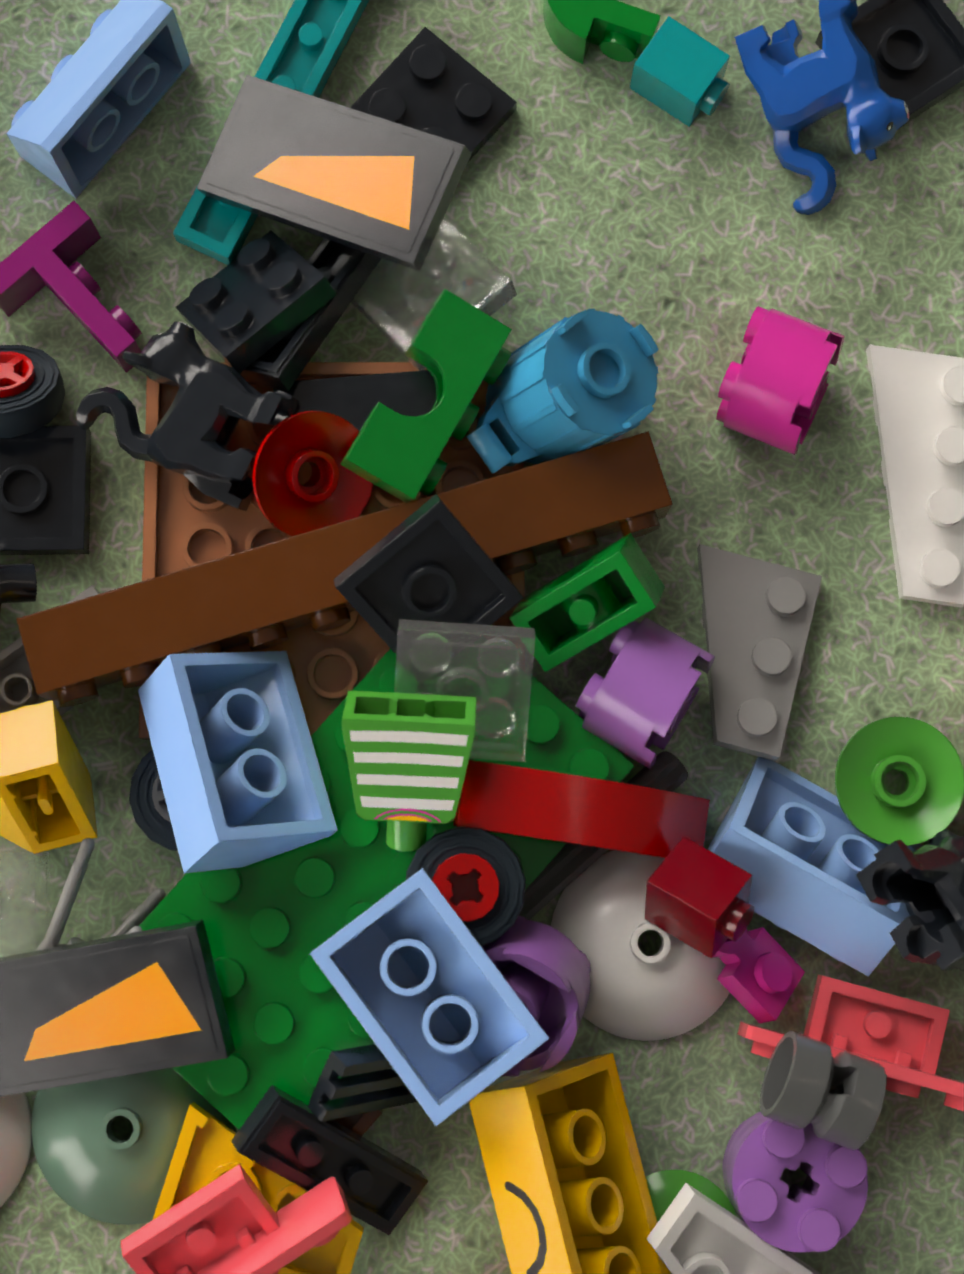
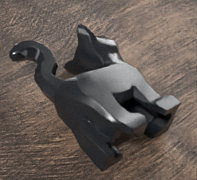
M175 321L166 332L153 335L141 353L125 351L122 356L126 363L140 370L150 379L158 383L179 387L172 405L152 435L140 432L136 407L122 391L109 387L92 390L81 400L76 412L77 425L82 430H88L101 413L111 414L114 419V428L119 446L133 458L153 462L168 470L183 474L203 494L237 509L247 511L255 495L253 479L248 474L253 469L257 453L248 448H239L236 451H231L227 448V445L240 419L253 424L261 423L276 426L284 419L293 415L299 401L280 390L261 394L233 367L206 357L196 342L194 329L184 322Z
M945 829L930 839L929 844L924 845L914 853L902 840L894 841L874 854L876 860L856 874L870 902L879 905L905 903L910 916L890 932L903 959L939 966L942 971L954 969L964 971V864L961 861L964 857V837Z

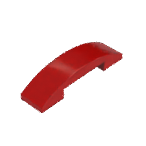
M469 760L453 826L477 828L488 832L532 837L665 859L683 837L704 847L710 800L671 791L578 775Z

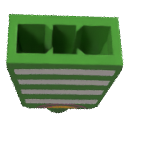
M348 691L342 717V732L356 813L358 817L364 820L387 821L386 844L390 848L406 852L416 851L426 843L427 823L447 824L454 821L475 736L477 697Z

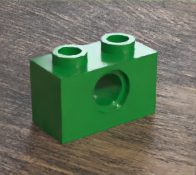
M631 533L523 597L509 618L543 670L547 672L656 608L665 586Z

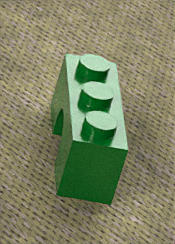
M444 288L404 354L424 366L432 375L437 392L433 408L424 415L412 417L399 414L378 402L370 412L340 465L405 503L414 500L418 492L427 497L430 496L448 463L438 457L450 436L461 441L478 414L480 407L471 403L473 396L482 381L490 385L495 383L512 352L504 348L503 344L512 329Z

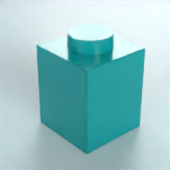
M668 16L634 63L630 89L690 127L701 111L710 116L724 98L730 86V83L723 79L730 55Z

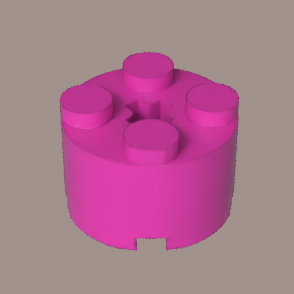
M757 306L744 335L743 342L747 343V347L741 364L732 361L721 383L718 397L722 401L716 420L723 422L724 427L796 455L799 444L802 445L829 385L827 380L830 372L827 371L829 364L836 366L845 336L776 309L767 310Z

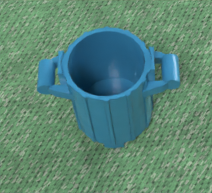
M588 309L568 318L566 316L511 353L508 362L493 385L488 384L485 411L479 418L476 429L466 437L492 474L504 466H514L523 462L536 465L600 446L639 426V422L645 419L654 409L652 405L656 401L658 366L656 367L652 354L656 353L659 349L652 336L642 324L633 327L620 315L616 316L608 312Z

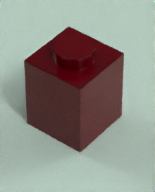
M683 837L647 880L644 919L712 959L727 939L735 942L743 935L753 917L754 906L749 904L752 874L690 839Z

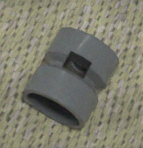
M791 1030L785 1033L778 1042L769 1060L761 1086L760 1112L764 1117L798 1130L812 1123L813 1131L817 1137L851 1150L859 1149L868 1140L882 1109L886 1092L885 1068L876 1062L847 1051L832 1057L831 1047L828 1044Z

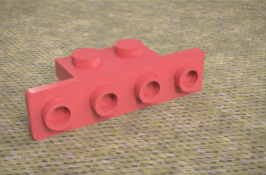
M817 975L803 1035L828 1044L831 1047L832 1057L847 1051L880 1064L885 1068L886 1090L919 1099L921 1086L945 1092L943 1105L964 1111V1082L936 1075L950 1013L949 1009L827 976ZM740 1021L737 1034L753 1040L751 1053L771 1058L778 1042L785 1033Z
M239 1164L121 1240L122 1255L136 1274H277L282 1267L311 1248L320 1247L330 1242L340 1229L351 1222L352 1216L342 1187L335 1177H329L275 1212L241 1164Z

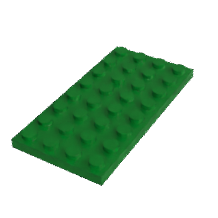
M484 632L422 682L390 648L352 690L477 697L475 736L469 760L552 771L614 782H621L635 766L612 745L582 728L584 721ZM346 698L311 735L338 831L332 836L245 867L186 873L139 925L144 931L204 920L235 1051L226 1059L173 1067V1069L238 1130L271 1085L308 1105L332 1051L375 1044L309 954L405 882L407 869L417 850L406 852L390 848L386 844L387 821L364 820L358 817L356 813L342 732V717ZM454 821L447 824L427 823L426 842L437 833L456 828V826H453ZM490 832L502 838L519 857L526 879L525 890L567 844L558 841Z

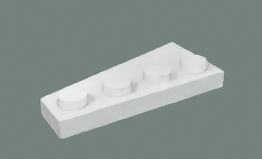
M869 345L866 349L874 395L873 407L880 440L881 467L888 500L889 527L899 599L961 608L964 606V358Z

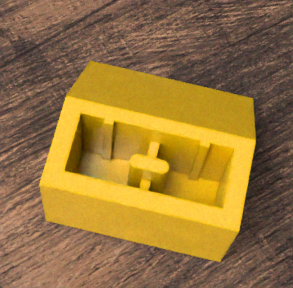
M53 700L35 705H26L15 710L0 713V836L33 854L79 843L85 838H98L90 773Z

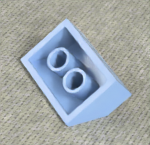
M121 0L113 10H105L94 22L90 37L74 55H67L57 64L52 73L51 82L35 101L30 100L26 102L16 112L12 120L11 129L6 134L19 156L75 199L191 64L173 8L160 0Z
M287 651L169 654L138 689L184 873L245 867L332 836L338 831Z
M757 757L707 849L752 874L749 904L754 906V912L771 921L777 927L789 931L826 952L835 960L847 964L868 977L895 944L890 932L910 916L905 903L879 905L870 902L856 876L857 873L876 860L874 854L888 845L877 842L856 829L843 813L837 796L773 760ZM919 843L907 847L914 853L924 845Z
M423 868L309 953L435 1126H438L549 1039Z

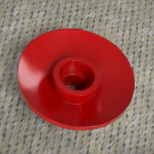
M323 411L300 412L278 423L262 441L253 466L254 494L263 515L281 532L293 537L357 518L365 509L372 492L373 483L340 465L359 433V430L349 421L338 415ZM308 462L312 468V475L308 482L301 485L298 481V472L301 465Z

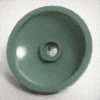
M173 1068L38 1090L32 1110L31 1133L38 1165L49 1185L61 1199L78 1212L90 1218L112 1224L132 1225L147 1223L153 1220L189 1104L194 1101L227 1127L229 1120ZM116 1116H125L132 1122L133 1134L130 1139L121 1140L113 1134L111 1125Z

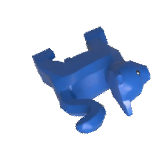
M819 0L818 9L823 36L822 49L800 58L797 46L803 39V34L794 19L786 22L784 27L773 32L771 45H768L771 39L763 25L735 36L745 74L760 95L766 119L773 131L774 152L784 168L797 174L806 175L812 181L811 189L793 202V208L800 214L810 215L819 212L831 202L836 189V177L834 168L822 154L799 147L798 132L830 113L845 108L847 137L852 152L855 155L864 153L870 161L877 159L876 148L892 140L896 131L909 120V109L905 101L891 97L880 88L875 60L853 31L851 23L858 15L856 0Z

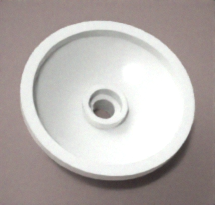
M612 850L599 857L563 890L553 912L550 925L569 938L578 950L587 956L590 962V995L583 1017L606 1032L632 1040L655 1041L684 1034L711 1017L728 997L730 992L717 980L725 964L719 957L711 959L644 919L647 880L665 859ZM647 930L657 932L662 941L660 950L652 956L644 955L638 947L640 935Z

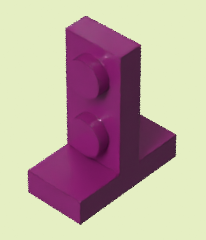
M73 200L0 263V309L10 317L43 287L47 286L127 373L133 366L126 363L122 356L125 351L141 353V349L135 340L142 332L118 305L108 311L97 300L95 295L102 289L78 261H75L100 240L101 236L91 218Z

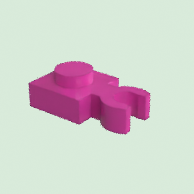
M764 927L749 931L746 929L743 935L735 942L727 939L713 957H719L725 964L717 980L759 1024L777 1020L805 973L799 964Z

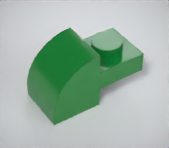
M544 0L543 3L544 22L552 41L565 55L582 64L591 43L599 45L602 53L613 60L631 62L634 58L638 59L657 33L661 15L617 0Z

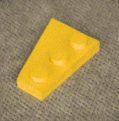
M193 1101L189 1104L153 1220L239 1164H241L275 1212L308 1191L238 1153L231 1142L236 1133ZM352 1219L347 1226L340 1229L330 1242L320 1247L311 1248L282 1267L277 1274H350L364 1227Z

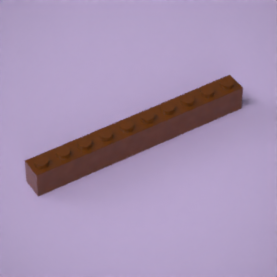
M649 431L437 494L506 576L536 566L538 564L536 556L559 549L564 558L591 551L599 546L597 538L619 531L622 532L623 537L631 533L633 538L651 533L661 527L659 519L665 518L673 505ZM434 495L16 618L37 695L48 701L58 700L60 707L75 706L98 698L97 688L122 681L124 688L142 686L169 654L224 653L225 649L249 643L251 650H261L287 641L288 635L286 631L312 624L313 631L319 632L350 622L349 612L356 611V609L337 590L333 579Z

